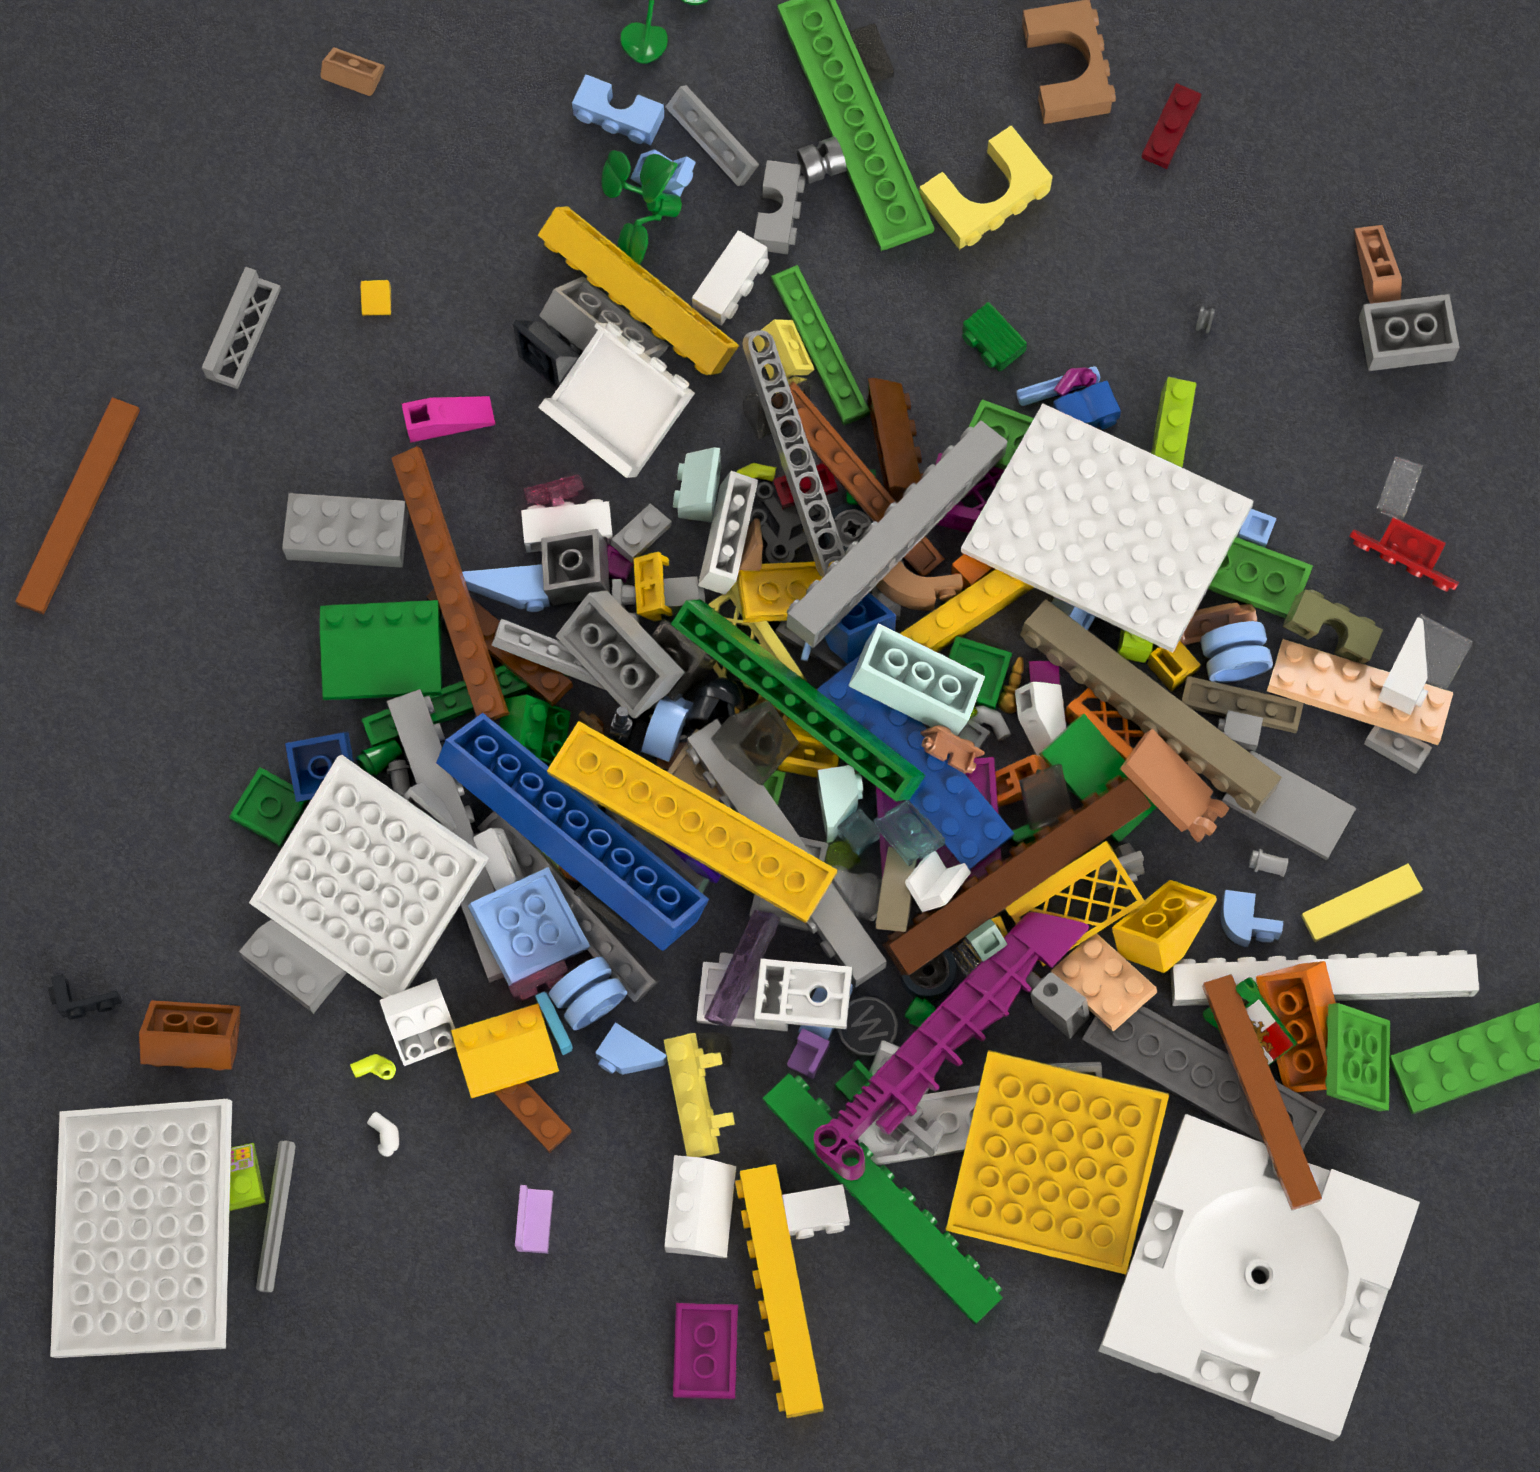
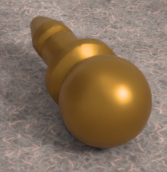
M1018 657L1012 666L1009 685H1003L1004 692L998 698L999 708L1005 713L1017 711L1015 690L1019 689L1018 686H1020L1022 679L1021 674L1024 671L1022 657Z

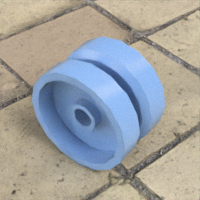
M1249 621L1229 624L1207 632L1201 637L1200 643L1203 655L1211 658L1206 664L1210 681L1231 683L1246 680L1265 673L1272 668L1273 661L1270 650L1267 647H1263L1267 637L1262 623Z
M603 957L593 958L578 966L558 981L549 992V997L557 1008H567L564 1017L573 1030H579L594 1023L615 1008L627 995V990L618 978L608 979L612 970Z

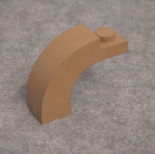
M900 561L876 587L887 598L903 607L930 611L934 610L936 599L949 601L960 594L963 581L961 574L937 577L918 576L906 569Z

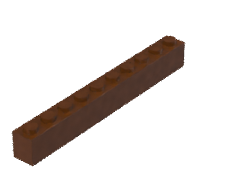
M1120 775L1114 777L1105 784L1107 789L1098 795L1097 792H1093L1081 801L1083 806L1076 811L1072 808L1057 817L1059 822L1050 828L1048 825L1042 827L1033 834L1035 839L1027 845L1021 842L1009 850L1011 856L1004 861H1001L999 858L985 867L987 872L978 879L974 875L964 881L961 885L962 890L953 895L945 906L934 908L930 912L921 911L912 918L914 923L907 927L906 932L892 931L887 935L889 940L882 945L902 975L912 974L1150 808L1151 804L1143 792L1128 777L1122 778Z

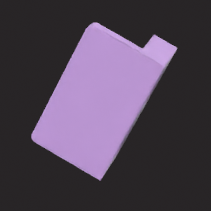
M520 1185L515 1238L517 1251L548 1254L553 1191L528 1189L527 1185Z

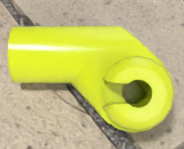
M751 463L737 470L736 473L754 479L773 481L777 468Z
M378 1054L370 1055L350 1064L356 1078L371 1072L384 1080H389L393 1078L396 1067L391 1060Z

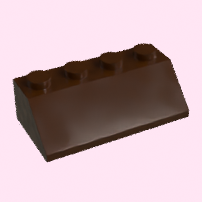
M868 378L867 402L883 484L887 492L898 503L903 498L906 489L912 483L917 484L924 474H920L918 464L922 463L920 447H914L913 437L917 436L914 419L909 420L907 410H911L909 393L903 392L902 383L879 378Z

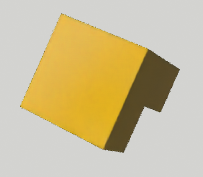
M1181 641L1178 642L1173 653L1159 646L1150 654L1147 663L1170 692L1186 681L1187 676L1195 674L1201 666Z

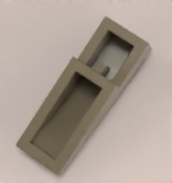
M888 847L876 929L906 932L913 896L907 888L905 881L918 866L919 850Z

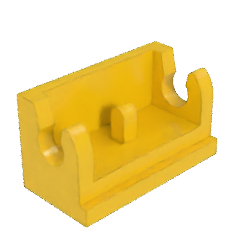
M660 552L633 558L637 614L653 621L662 620L661 614L672 616V608L665 605L663 565L669 566V558L661 555Z

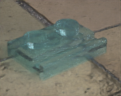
M909 800L886 812V816L874 819L875 827L908 866L912 865V861L917 858L922 859L945 845V838L922 811L916 805H912Z

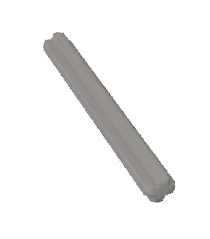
M280 1141L278 1143L256 1289L260 1292L268 1293L274 1289L296 1147L294 1142Z

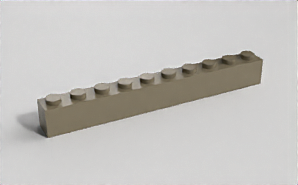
M1047 599L1024 622L1020 636L1023 637L1027 645L1040 650L1052 664L1061 666L1070 673V676L1076 682L1089 687L1098 699L1104 702L1107 701L1117 709L1123 718L1130 719L1140 726L1144 734L1153 728L1188 763V766L1194 772L1202 773L1211 780L1214 787L1220 791L1227 792L1236 800L1240 807L1256 814L1276 790L1282 778L1280 775Z

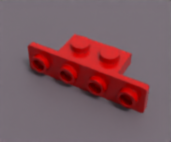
M1396 517L1392 518L1380 542L1355 529L1349 536L1355 539L1353 542L1355 546L1365 551H1369L1372 548L1381 553L1379 556L1381 559L1395 565L1396 561L1406 565V571L1416 577L1421 578L1424 574L1434 579L1432 584L1444 591H1448L1449 588L1455 590L1459 584L1458 581L1433 569L1446 542Z

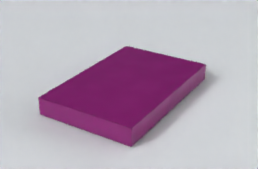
M676 1303L673 1398L735 1399L738 1305Z

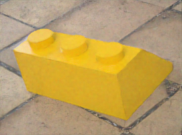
M539 1003L451 1030L471 1098L559 1071Z

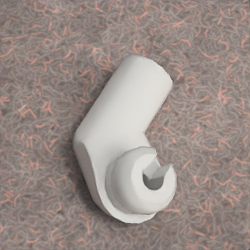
M374 1112L367 1124L380 1133L381 1144L378 1145L379 1153L383 1156H391L399 1146L398 1128L381 1114Z

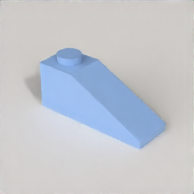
M542 565L462 572L467 588L472 592L518 609H526L529 612H538L543 610L544 607H550L549 598L543 589Z

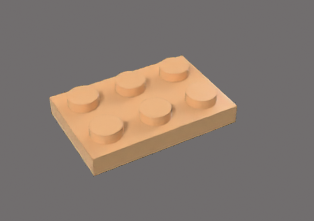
M1097 933L1082 942L1051 970L1057 977L1087 999L1088 1009L1113 1032L1157 993L1156 986Z

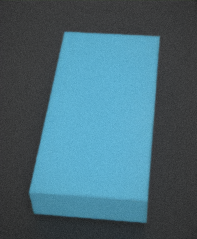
M544 991L536 995V1001L539 1003L541 1012L562 1055L571 1052L573 1049L571 1041L547 992L545 993Z

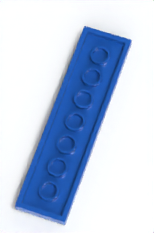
M859 655L817 690L926 775L908 801L960 864L965 863L969 871H971L1014 836V832L963 772L948 765L949 754L945 761H941L925 752L924 747H922V741L925 737L920 735V733L927 728L922 722L848 686L860 658Z

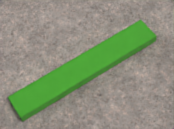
M798 265L772 275L773 284L791 320L794 321L806 351L843 426L870 415V410Z

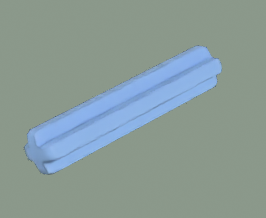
M1089 367L1096 374V383L1100 381V374L1097 367ZM1063 376L1019 389L1017 391L1019 404L1025 406L1057 396L1058 394L1053 389ZM1073 386V388L1070 391L1080 389L1086 386Z

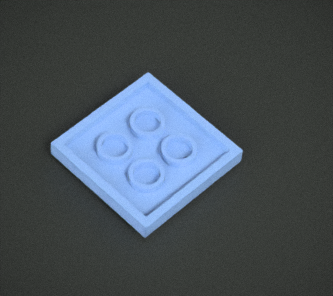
M549 867L475 900L468 905L509 986L577 955L590 947Z

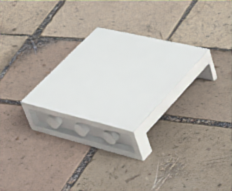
M608 322V324L596 323L594 327L598 331L552 398H545L538 408L626 478L637 477L695 393L688 388L690 384L684 378L676 374L673 376L666 371L667 365L656 357L651 359L644 353L645 348L635 340L631 339L629 341L621 335L623 331L617 325Z

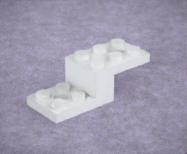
M761 959L760 967L703 962L696 1021L701 1024L788 1031V1024L846 1029L852 967ZM727 988H735L738 990L739 996L734 1002H725L722 999L723 991ZM815 988H823L828 993L827 998L821 1003H816L810 998V993Z

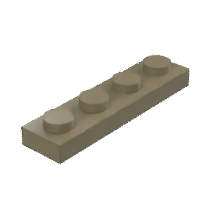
M1187 676L1182 702L1192 710L1226 717L1228 710L1262 717V726L1297 733L1304 704L1295 700Z

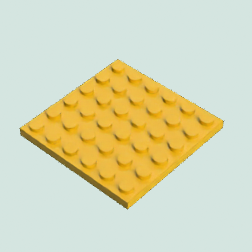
M988 1050L946 1231L1126 1275L1169 1094Z

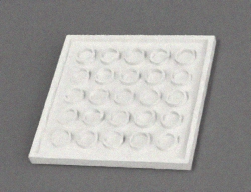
M340 755L336 758L249 903L375 993L386 998L408 989L489 858L349 759Z

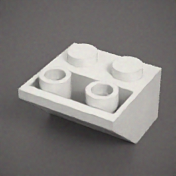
M437 979L380 1000L385 1019L404 1066L456 1047L451 1032L455 1027Z

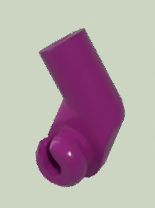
M1086 367L1071 368L1064 374L1053 390L1063 397L1068 395L1073 386L1089 387L1094 385L1097 381V376L1091 369Z

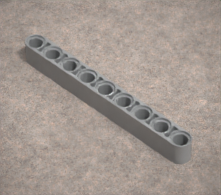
M751 331L743 339V349L820 577L823 578L826 575L829 563L835 560L840 561L845 556V552L774 339L766 331ZM758 335L765 342V346L760 352H756L752 347V341ZM766 364H770L774 369V375L768 381L763 378L761 372ZM776 392L782 394L784 400L782 406L778 409L774 408L771 404V398ZM786 420L790 421L793 426V431L788 437L783 436L780 430L781 424ZM798 448L802 453V460L799 464L794 465L790 461V454L794 449ZM807 476L811 480L812 485L808 492L803 493L799 488V483L802 478ZM813 505H818L821 510L820 517L812 521L809 517V509ZM827 533L830 537V543L826 548L822 549L818 545V538L821 534Z

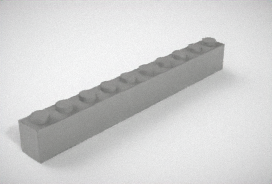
M980 421L974 428L968 427L961 435V441L955 446L950 445L944 451L941 460L936 465L931 464L925 470L922 479L917 484L912 483L904 492L903 498L898 503L893 502L885 511L884 517L878 523L876 521L873 522L866 530L865 536L859 542L854 541L846 550L845 556L840 561L835 560L827 569L826 575L820 581L815 580L807 589L806 595L801 600L796 599L787 610V627L814 648L1005 456L1008 442L1005 438L983 421Z
M421 689L388 700L387 704L416 783L422 782L444 801L457 826L453 833L477 849L474 836L480 833H473L470 823L475 822L470 805L464 807L460 796L465 794L463 786L436 764L442 750L440 741L445 740L440 724H433L430 714L435 713L430 697H423ZM484 866L461 902V906L490 983L503 978L504 975L468 908L471 902L496 891Z
M717 719L687 738V755L694 765L699 763L705 772L702 775L711 789L714 787L718 789L722 795L719 797L722 804L811 854ZM831 883L810 919L805 924L812 934L815 932L819 934L823 940L820 945L829 958L834 956L840 966L852 967L851 982L857 987L886 968V959Z

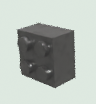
M598 529L541 538L543 589L553 606L583 601L588 593L606 590L610 593L607 543Z

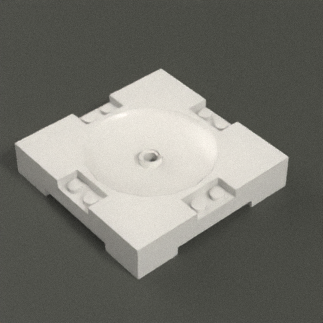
M1185 1114L1110 1317L1099 1352L1151 1372L1162 1373L1274 1416L1276 1420L1334 1441L1341 1434L1370 1349L1369 1346L1388 1290L1391 1288L1420 1202L1334 1169L1329 1171L1308 1163L1322 1199L1320 1202L1291 1211L1265 1143ZM1253 1270L1264 1272L1266 1283L1257 1284L1254 1282L1251 1272Z

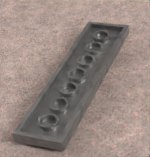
M1144 1006L1139 1008L1114 1032L1095 1016L1081 1041L1082 1043L1247 1137L1264 1143L1229 1054ZM1275 1081L1303 1150L1325 1109Z

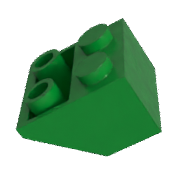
M529 695L505 698L509 714L500 718L499 726L549 767L567 740L571 712L555 705L552 707L549 703Z

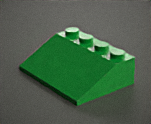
M438 600L320 606L323 700L400 697L421 689L423 695H442L441 614Z

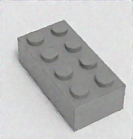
M289 493L282 547L286 559L403 568L409 513L406 502L400 500Z

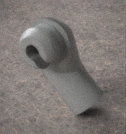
M984 705L977 706L972 711L970 719L979 725L982 723L990 725L998 741L1004 740L1011 735L999 711Z

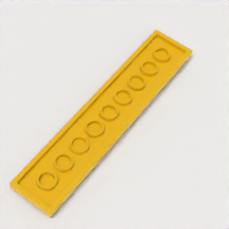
M578 721L547 770L548 775L804 923L808 922L837 875V869L580 721Z

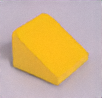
M388 280L361 281L362 316L391 315V286Z

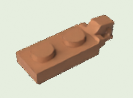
M1228 603L1196 610L1180 641L1183 645L1200 642L1203 635L1216 628L1239 622H1257L1256 610L1252 604L1239 605L1238 603Z

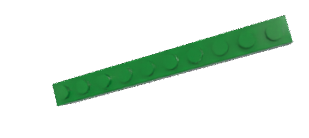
M701 599L685 601L671 623L673 627L893 800L898 802L912 797L926 776L923 772Z
M790 1073L786 1075L762 1098L765 1105L837 1181L843 1184V1187L965 1316L976 1325L1002 1300L1003 1297L999 1294L1002 1288L990 1276L985 1279L978 1272L981 1267L969 1254L964 1257L956 1249L959 1243L950 1233L946 1231L942 1234L935 1227L938 1221L928 1210L924 1209L921 1212L913 1204L917 1199L906 1187L899 1189L892 1182L895 1176L884 1164L878 1167L871 1160L874 1154L863 1142H860L858 1146L864 1152L865 1172L856 1180H846L822 1161L815 1152L814 1133L818 1127L828 1124L832 1119L829 1115L832 1110L820 1097L817 1100L813 1099L807 1092L810 1089L809 1085L799 1075L795 1078ZM827 1138L822 1140L820 1144L824 1147H830L836 1141ZM847 1158L843 1163L847 1166H855L859 1161L856 1158Z

